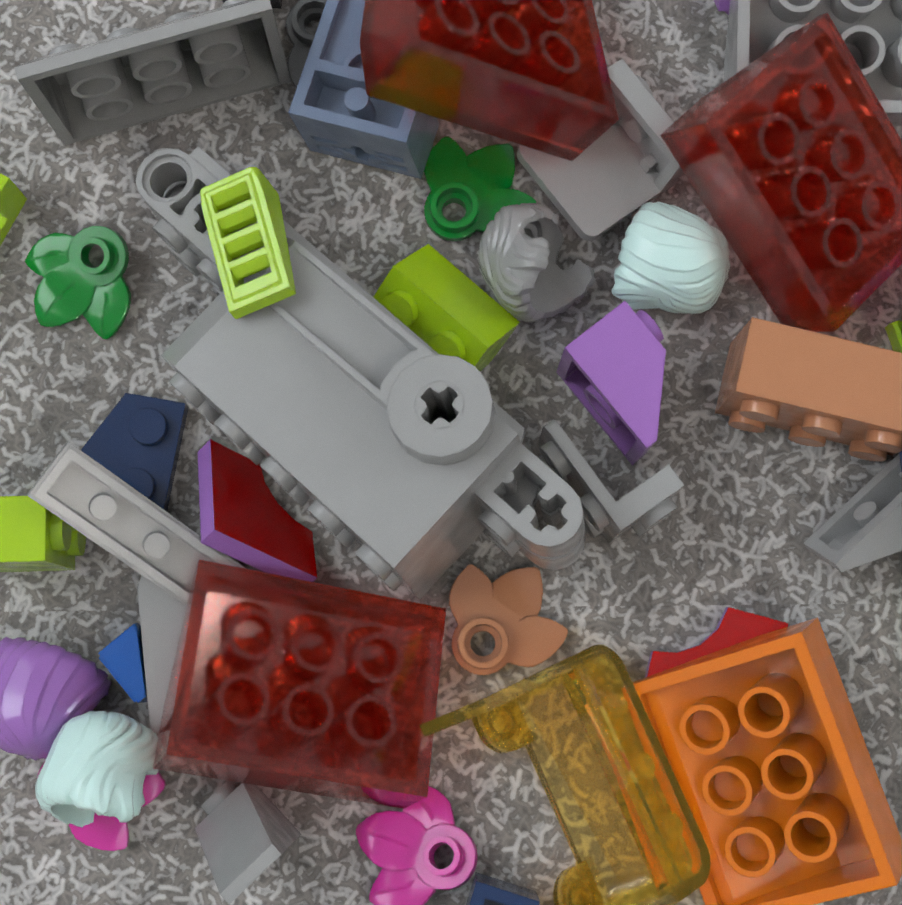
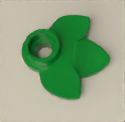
M445 136L432 148L424 169V175L431 191L425 202L424 215L429 229L436 236L448 241H461L469 238L476 231L483 233L487 224L494 220L496 212L501 207L515 204L520 205L521 203H536V200L526 193L510 189L515 172V156L511 144L486 146L466 156L455 140ZM457 203L465 209L466 214L461 220L450 221L443 215V209L448 204Z
M89 226L79 231L75 236L63 233L49 234L41 238L32 247L25 259V263L36 274L43 277L37 287L34 298L35 312L41 326H61L75 321L83 315L102 339H109L118 332L125 321L131 304V293L123 278L129 262V252L126 242L118 232L105 226ZM95 245H99L104 253L103 262L98 267H94L89 261V252Z

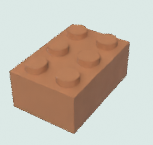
M752 317L730 343L715 413L729 416L728 425L736 429L762 433L767 425L788 430V439L801 445L824 447L826 440L850 445L848 454L853 457L882 462L886 460L887 455L893 456L902 451V353Z

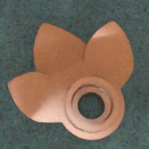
M469 564L457 576L451 587L449 606L458 624L452 636V651L456 661L463 669L477 675H489L501 670L507 663L523 667H534L546 661L564 643L568 634L567 628L554 620L538 616L543 596L542 578L538 568L525 567L511 570L491 583L487 575L479 568ZM478 632H487L494 639V649L487 656H479L471 649V638Z

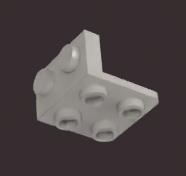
M621 59L603 71L587 101L523 141L517 151V158L578 236L585 241H593L639 210L641 205L651 202L674 186L699 152L691 144L685 129L677 122L672 121L655 100L646 81L640 76L635 75L624 60Z
M553 419L543 426L538 443L541 455L538 458L567 482L580 497L584 513L585 530L591 537L595 538L602 533L610 544L631 528L640 537L678 508L673 502L672 497L684 484L669 464L618 501H615L558 422Z

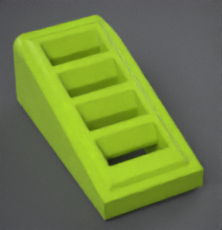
M248 167L203 187L200 190L203 216L229 313L235 319H238L295 295L296 289L279 194L260 169ZM269 267L271 268L270 273L244 283V278Z

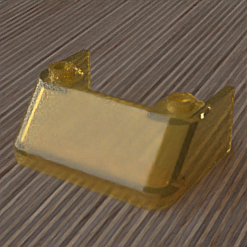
M594 645L489 691L419 725L424 737L471 719L480 739L489 749L497 753H509L525 746L576 860V863L563 870L555 881L553 889L554 905H675L706 882L711 865L707 844L627 669L617 653L609 647Z

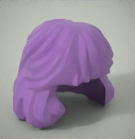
M21 637L15 639L3 638L0 641V749L23 756L27 760L33 759L37 761L42 758L46 759L62 726L68 720L78 715L93 711L100 700L108 695L109 687L112 683L107 679L108 674L97 668L95 662L84 659L79 654L68 652L63 647L50 645L47 642H38L33 639L27 641Z

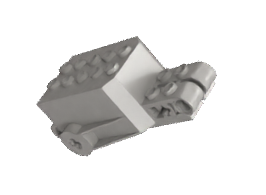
M199 146L189 155L179 149L165 148L153 152L143 160L138 168L135 181L137 191L159 220L152 227L153 230L172 248L170 250L171 254L196 277L201 273L214 286L212 290L218 296L161 354L162 358L177 372L168 382L212 425L215 424L252 462L258 465L266 458L260 467L301 507L309 499L312 500L313 503L307 510L343 546L348 549L356 541L361 547L355 554L392 591H395L402 583L420 600L482 532L509 557L512 558L520 551L530 561L543 569L558 570L566 568L579 559L584 550L586 540L584 513L580 497L567 482L522 444L525 428L493 401L488 382L476 366L456 356L438 354L285 221L284 226L296 294L235 319L228 310L200 198V190L203 187L226 178L231 174ZM269 267L244 278V283L270 273L271 268ZM538 500L542 508L543 520L548 524L541 531L534 510ZM562 521L564 526L557 530L555 526Z

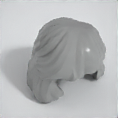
M521 203L520 205L515 204L501 207L496 212L494 220L487 224L485 231L481 235L479 245V271L485 283L492 290L500 305L515 318L524 322H535L544 318L554 317L558 313L567 312L575 301L581 300L586 296L587 290L594 285L596 280L594 269L579 259L567 270H562L557 265L558 253L564 243L561 228L558 226L560 215L552 212L540 203Z

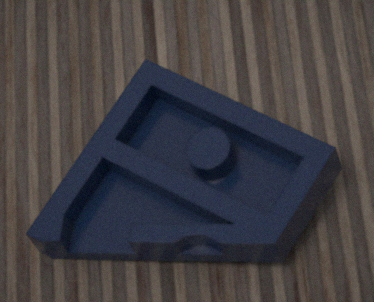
M125 393L81 451L165 511H168L189 406L186 403Z

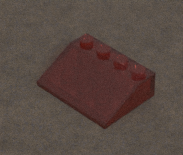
M365 0L359 43L368 96L569 161H573L619 120L592 0Z
M828 13L817 16L702 97L660 135L780 324L813 332L836 331L902 264V140Z
M198 560L164 702L153 769L401 809L427 798L446 608Z

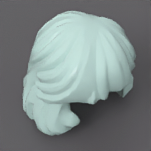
M647 202L641 205L625 232V238L622 240L621 251L618 256L621 264L614 271L615 284L612 288V294L622 299V302L626 301L633 310L659 308L671 313H703L716 303L724 283L728 279V272L730 270L729 243L721 231L709 225L698 215L674 205L662 202Z
M89 711L68 720L56 736L36 781V798L41 809L51 813L53 817L65 824H73L77 827L93 823L94 813L98 816H114L121 823L132 820L133 817L140 814L141 807L145 804L143 795L145 776L156 775L159 771L160 746L158 736L150 728L139 723L137 720L117 712Z

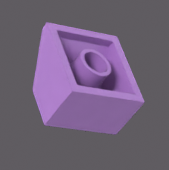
M623 301L564 348L556 373L633 466L657 441L666 349L660 343L664 337L656 322L641 309L635 313L628 303Z

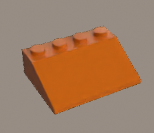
M818 617L751 638L625 686L705 905H814L898 885L902 876V839Z

